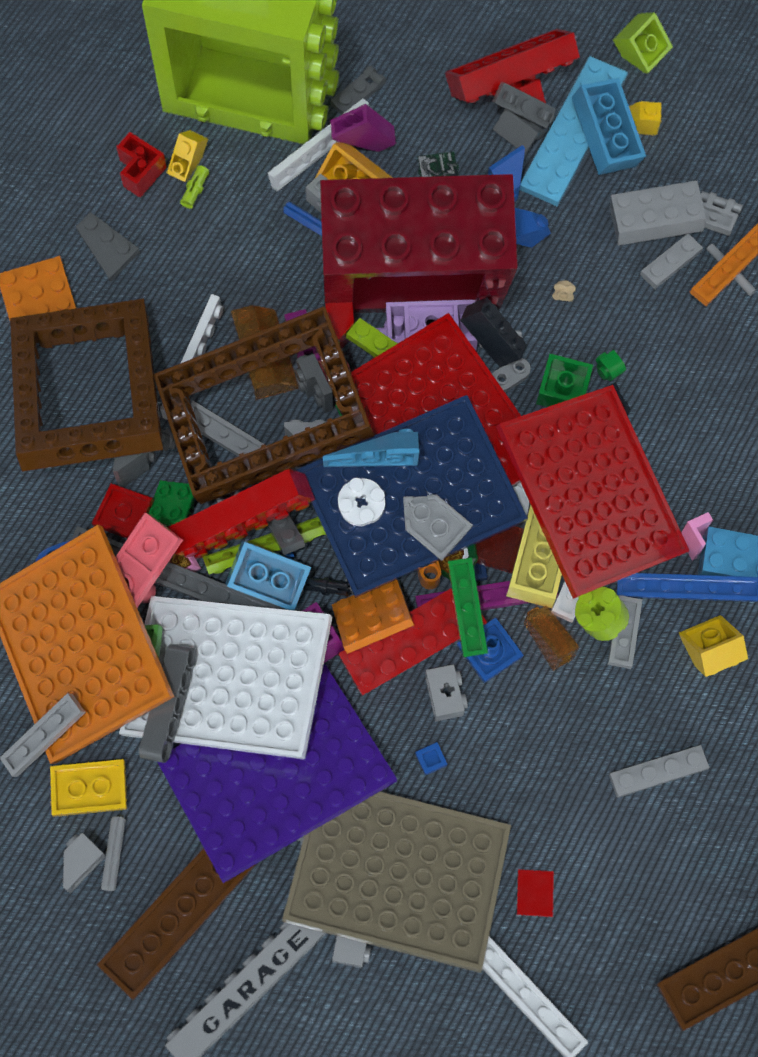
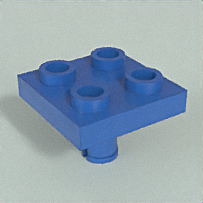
M496 617L483 625L488 653L465 657L483 683H486L523 658L522 652ZM459 641L457 643V647L462 652L461 643Z

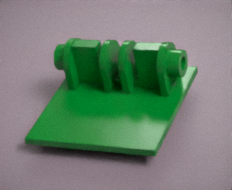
M160 480L153 498L154 502L148 514L163 525L168 526L186 519L187 516L190 517L192 513L189 510L194 509L193 505L196 500L190 485Z

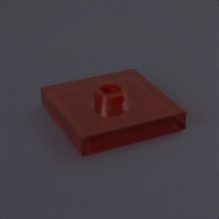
M514 526L476 543L478 556L476 563L512 574L524 529Z

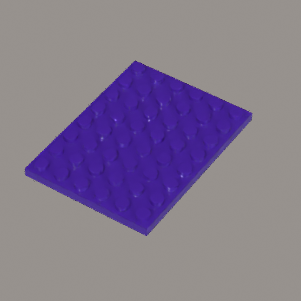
M325 663L322 668L305 759L182 743L171 750L170 757L166 763L158 762L223 883L397 782L393 771Z

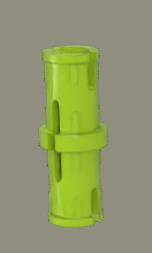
M201 165L196 167L194 175L187 182V189L180 200L182 206L189 209L193 208L198 194H201L203 191V184L207 175H209V170Z

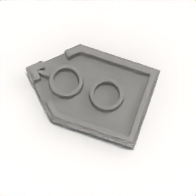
M438 495L403 497L406 531L441 561L446 558L473 526Z

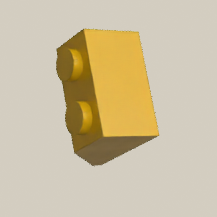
M721 615L679 632L680 638L694 666L705 677L714 675L728 667L738 665L740 662L748 659L744 636Z

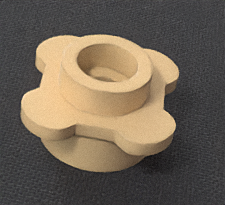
M563 280L554 285L553 299L561 301H572L574 299L573 292L576 290V287L571 282Z

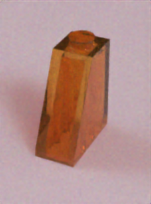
M547 606L541 609L535 607L527 612L524 625L551 669L554 671L572 661L579 646Z

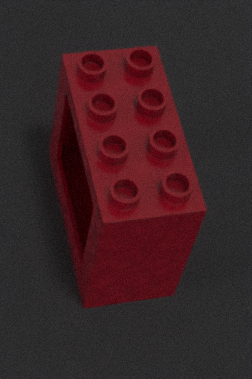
M513 174L320 180L325 303L352 302L353 313L386 312V302L475 300L477 302L488 297L497 309L501 308L518 269Z

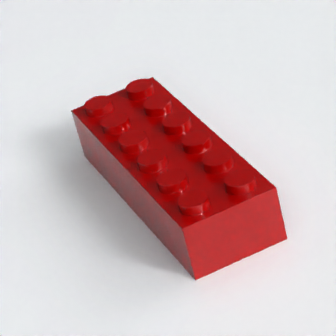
M554 29L446 71L445 75L451 96L467 103H473L478 101L482 95L490 96L496 94L501 82L514 87L518 81H528L536 78L538 73L542 72L545 74L554 71L556 66L570 65L574 59L580 56L574 32Z
M287 469L167 527L183 539L175 555H183L186 558L193 556L195 559L202 558L208 554V550L223 548L228 545L227 541L234 538L235 540L244 538L250 530L263 529L268 526V522L271 520L284 519L289 516L288 512L294 509L299 511L307 508L309 502L315 500L306 475Z
M452 588L412 610L410 615L413 626L348 654L345 650L338 653V657L361 696L460 639ZM482 615L483 625H485L487 622Z

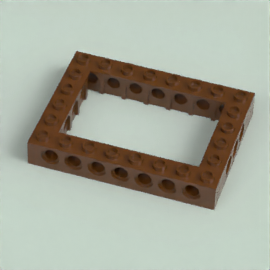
M144 298L10 318L15 450L22 472L163 450L156 382L153 376L155 373L149 320ZM125 335L133 418L41 431L43 420L40 414L42 403L39 397L41 386L38 380L40 369L37 359H40L37 343L43 348H52L54 345L68 343L72 345L75 342L97 341V339L108 337L119 338Z
M325 306L153 374L192 494L200 504L374 437L373 430ZM315 346L321 358L322 367L328 377L329 386L337 401L336 405L342 416L333 420L329 418L327 419L328 422L313 428L307 427L305 431L290 437L286 435L280 441L267 446L263 444L257 450L247 454L241 453L239 457L224 463L220 461L216 466L212 467L189 396Z

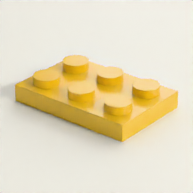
M124 759L50 766L51 811L53 817L127 810Z

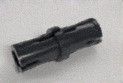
M307 577L306 585L303 587L304 591L321 592L322 595L327 596L329 594H336L348 597L351 589H347L350 587L348 581L332 580L331 577H324L323 579Z

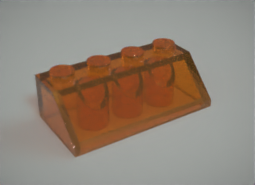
M250 305L231 310L232 321L238 340L279 324L274 309ZM289 356L248 372L256 400L299 389Z

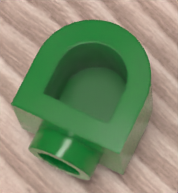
M614 350L608 354L606 352L602 353L595 360L598 364L596 367L597 372L603 380L612 381L626 371L624 362Z

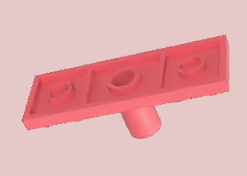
M148 513L143 515L116 555V560L137 608L141 603H149L151 596H155V581L183 541V539Z

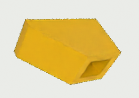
M191 130L179 133L167 174L187 182L203 157L208 138Z

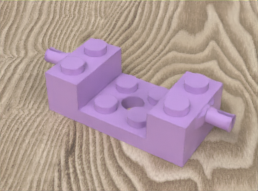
M475 300L386 302V322L384 328L376 329L396 343H400L426 327L425 322L427 320L433 319L436 321L449 313L476 351L478 341L460 321L466 306L474 303Z

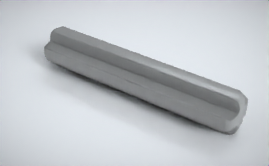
M119 816L112 817L101 885V889L105 891H114L116 889L126 821L125 818Z

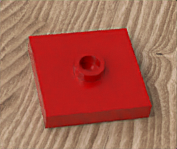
M111 483L92 521V525L94 527L100 525L105 531L128 539L143 515L149 513L154 500L146 495Z

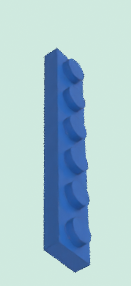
M636 573L618 581L617 595L632 598L758 602V577Z

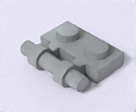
M702 191L701 199L706 201V203L702 202L706 216L704 227L730 236L739 215L732 211L740 213L743 205L736 203L734 199L729 198L727 200L718 197L716 193ZM715 204V205H718V206L723 207V208H725V209H722V208H719V207H716V206H713V205Z

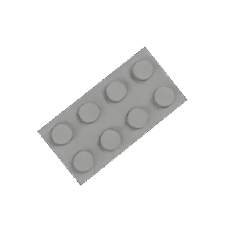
M697 181L611 195L610 211L618 246L704 231L706 216Z

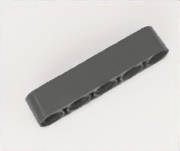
M169 644L166 649L162 668L174 697L149 711L139 747L141 759L166 763L170 757L196 661L195 647Z

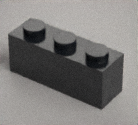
M488 297L466 306L460 321L500 368L522 358L527 344Z

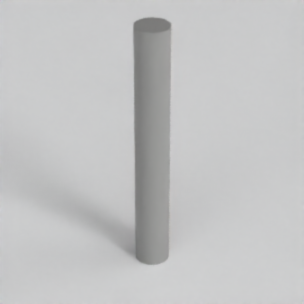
M714 244L707 247L706 250L718 262L724 257ZM741 273L734 279L749 296L756 292V289Z

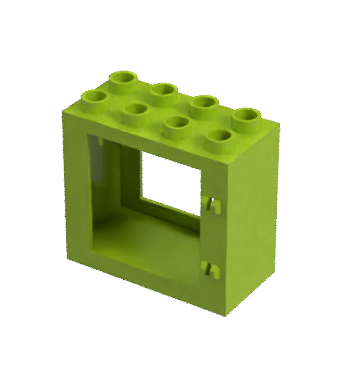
M143 0L142 9L163 112L197 119L201 122H210L245 130L266 137L270 136L305 144L311 139L313 130L322 131L324 129L328 115V106L323 105L326 95H335L338 85L339 71L334 70L338 58L339 45L333 44L338 28V17L333 16L337 0Z

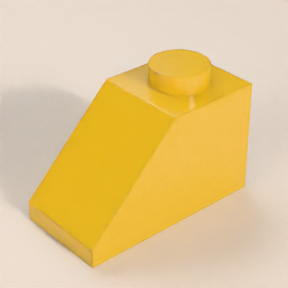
M640 101L630 105L629 109L638 134L657 135L661 122V103Z

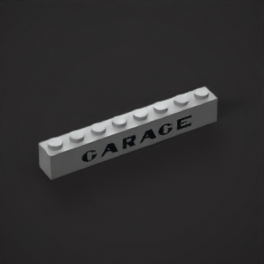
M284 923L280 927L282 932L276 938L272 935L262 944L263 951L257 956L253 953L243 963L245 968L239 974L236 972L232 973L224 981L226 986L220 992L215 990L205 1000L207 1005L201 1011L195 1009L186 1018L188 1023L181 1030L177 1027L168 1035L167 1039L169 1042L165 1047L174 1057H201L327 933Z

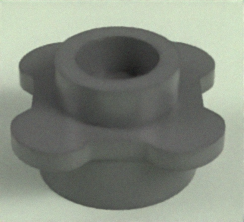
M171 428L161 429L163 450L168 451L169 448L172 450L176 449L177 446Z

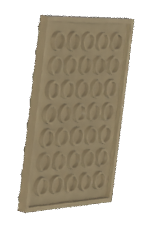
M378 792L304 836L282 922L481 973L511 825Z

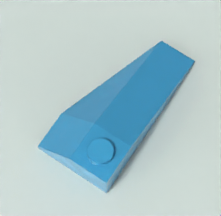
M401 429L399 432H393L323 456V466H418V432H413L411 429Z

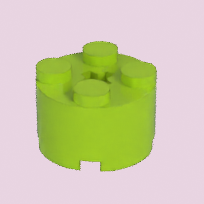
M601 587L579 596L576 603L575 616L578 623L596 640H612L619 636L618 634L628 625V609L612 589Z

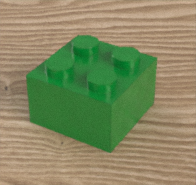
M549 354L536 404L549 407L586 394L593 365Z

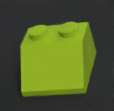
M655 12L637 14L613 39L621 56L644 73H649L673 47Z

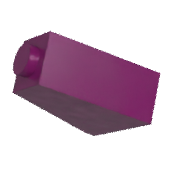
M367 104L330 120L331 134L334 141L376 152L396 144L394 126Z

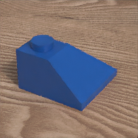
M523 145L488 169V175L513 174L514 202L518 199L525 153Z
M515 208L516 244L532 248L551 233L545 216Z

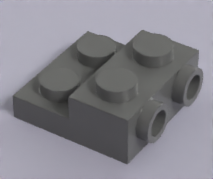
M315 355L299 357L296 360L298 369L295 370L299 390L301 392L304 391L307 398L313 396L317 407H322L324 413L332 411V390Z

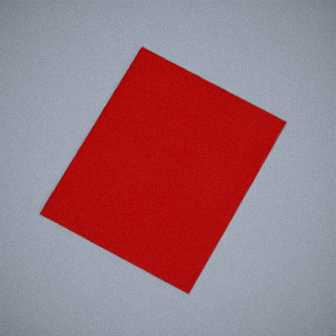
M518 869L517 915L553 917L554 871Z

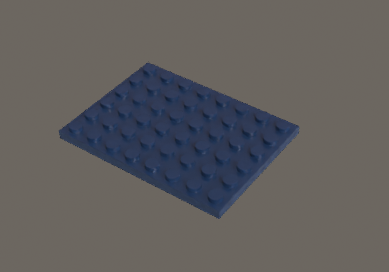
M467 395L374 435V437L354 444L357 445L393 432H399L401 429H411L413 432H418V466L324 467L322 458L297 469V472L304 473L315 497V500L311 501L355 598L440 560L406 531L403 497L438 495L473 525L447 556L528 520ZM353 478L372 480L384 492L385 509L379 520L365 526L352 525L342 517L339 511L338 495L340 490ZM365 497L355 500L358 503L357 507L361 508L362 505H368Z

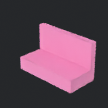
M709 512L688 521L681 532L690 550L688 554L692 561L697 559L706 545L702 536L713 521Z

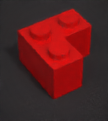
M129 132L116 147L120 161L126 165L120 172L123 187L141 198L167 167L164 153Z

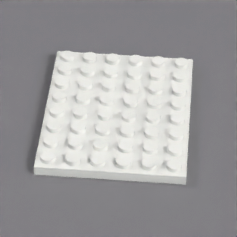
M151 596L144 625H160L163 627L159 655L161 666L169 644L190 646L196 649V661L174 742L305 759L332 616L330 614ZM149 712L120 727L119 734L142 738Z

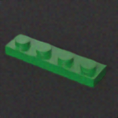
M472 558L448 561L463 658L487 654Z

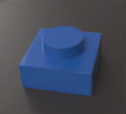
M438 743L415 752L425 776L447 766Z

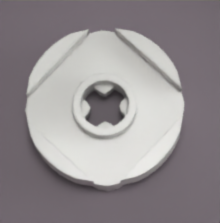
M365 478L351 479L350 482L342 487L338 495V506L342 517L348 523L355 526H365L376 522L382 516L385 509L383 490L372 480ZM365 497L368 505H362L361 508L357 507L358 503L355 500Z

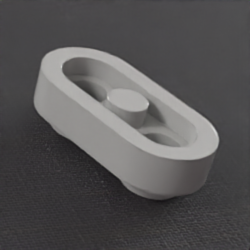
M521 358L499 368L492 375L506 393L529 377L531 367L527 360ZM521 366L523 370H517L516 367ZM502 377L505 381L500 382L498 378Z

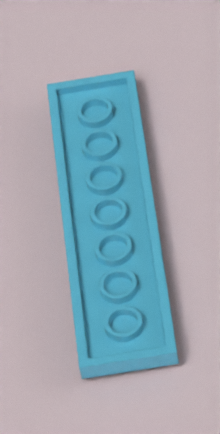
M591 56L588 58L520 183L519 190L558 207L589 148L572 96L581 85L619 78L622 86L628 72Z

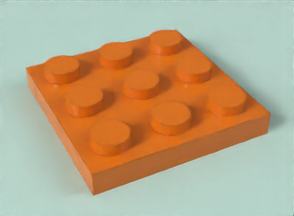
M60 256L0 273V290L9 320L14 317L76 308Z
M397 579L356 598L352 595L331 604L343 647L347 654L414 625Z

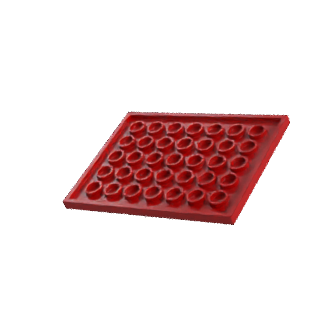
M449 313L351 372L374 435L467 395L512 487L520 482L496 426L521 415Z
M613 385L508 420L496 426L573 599L690 551Z

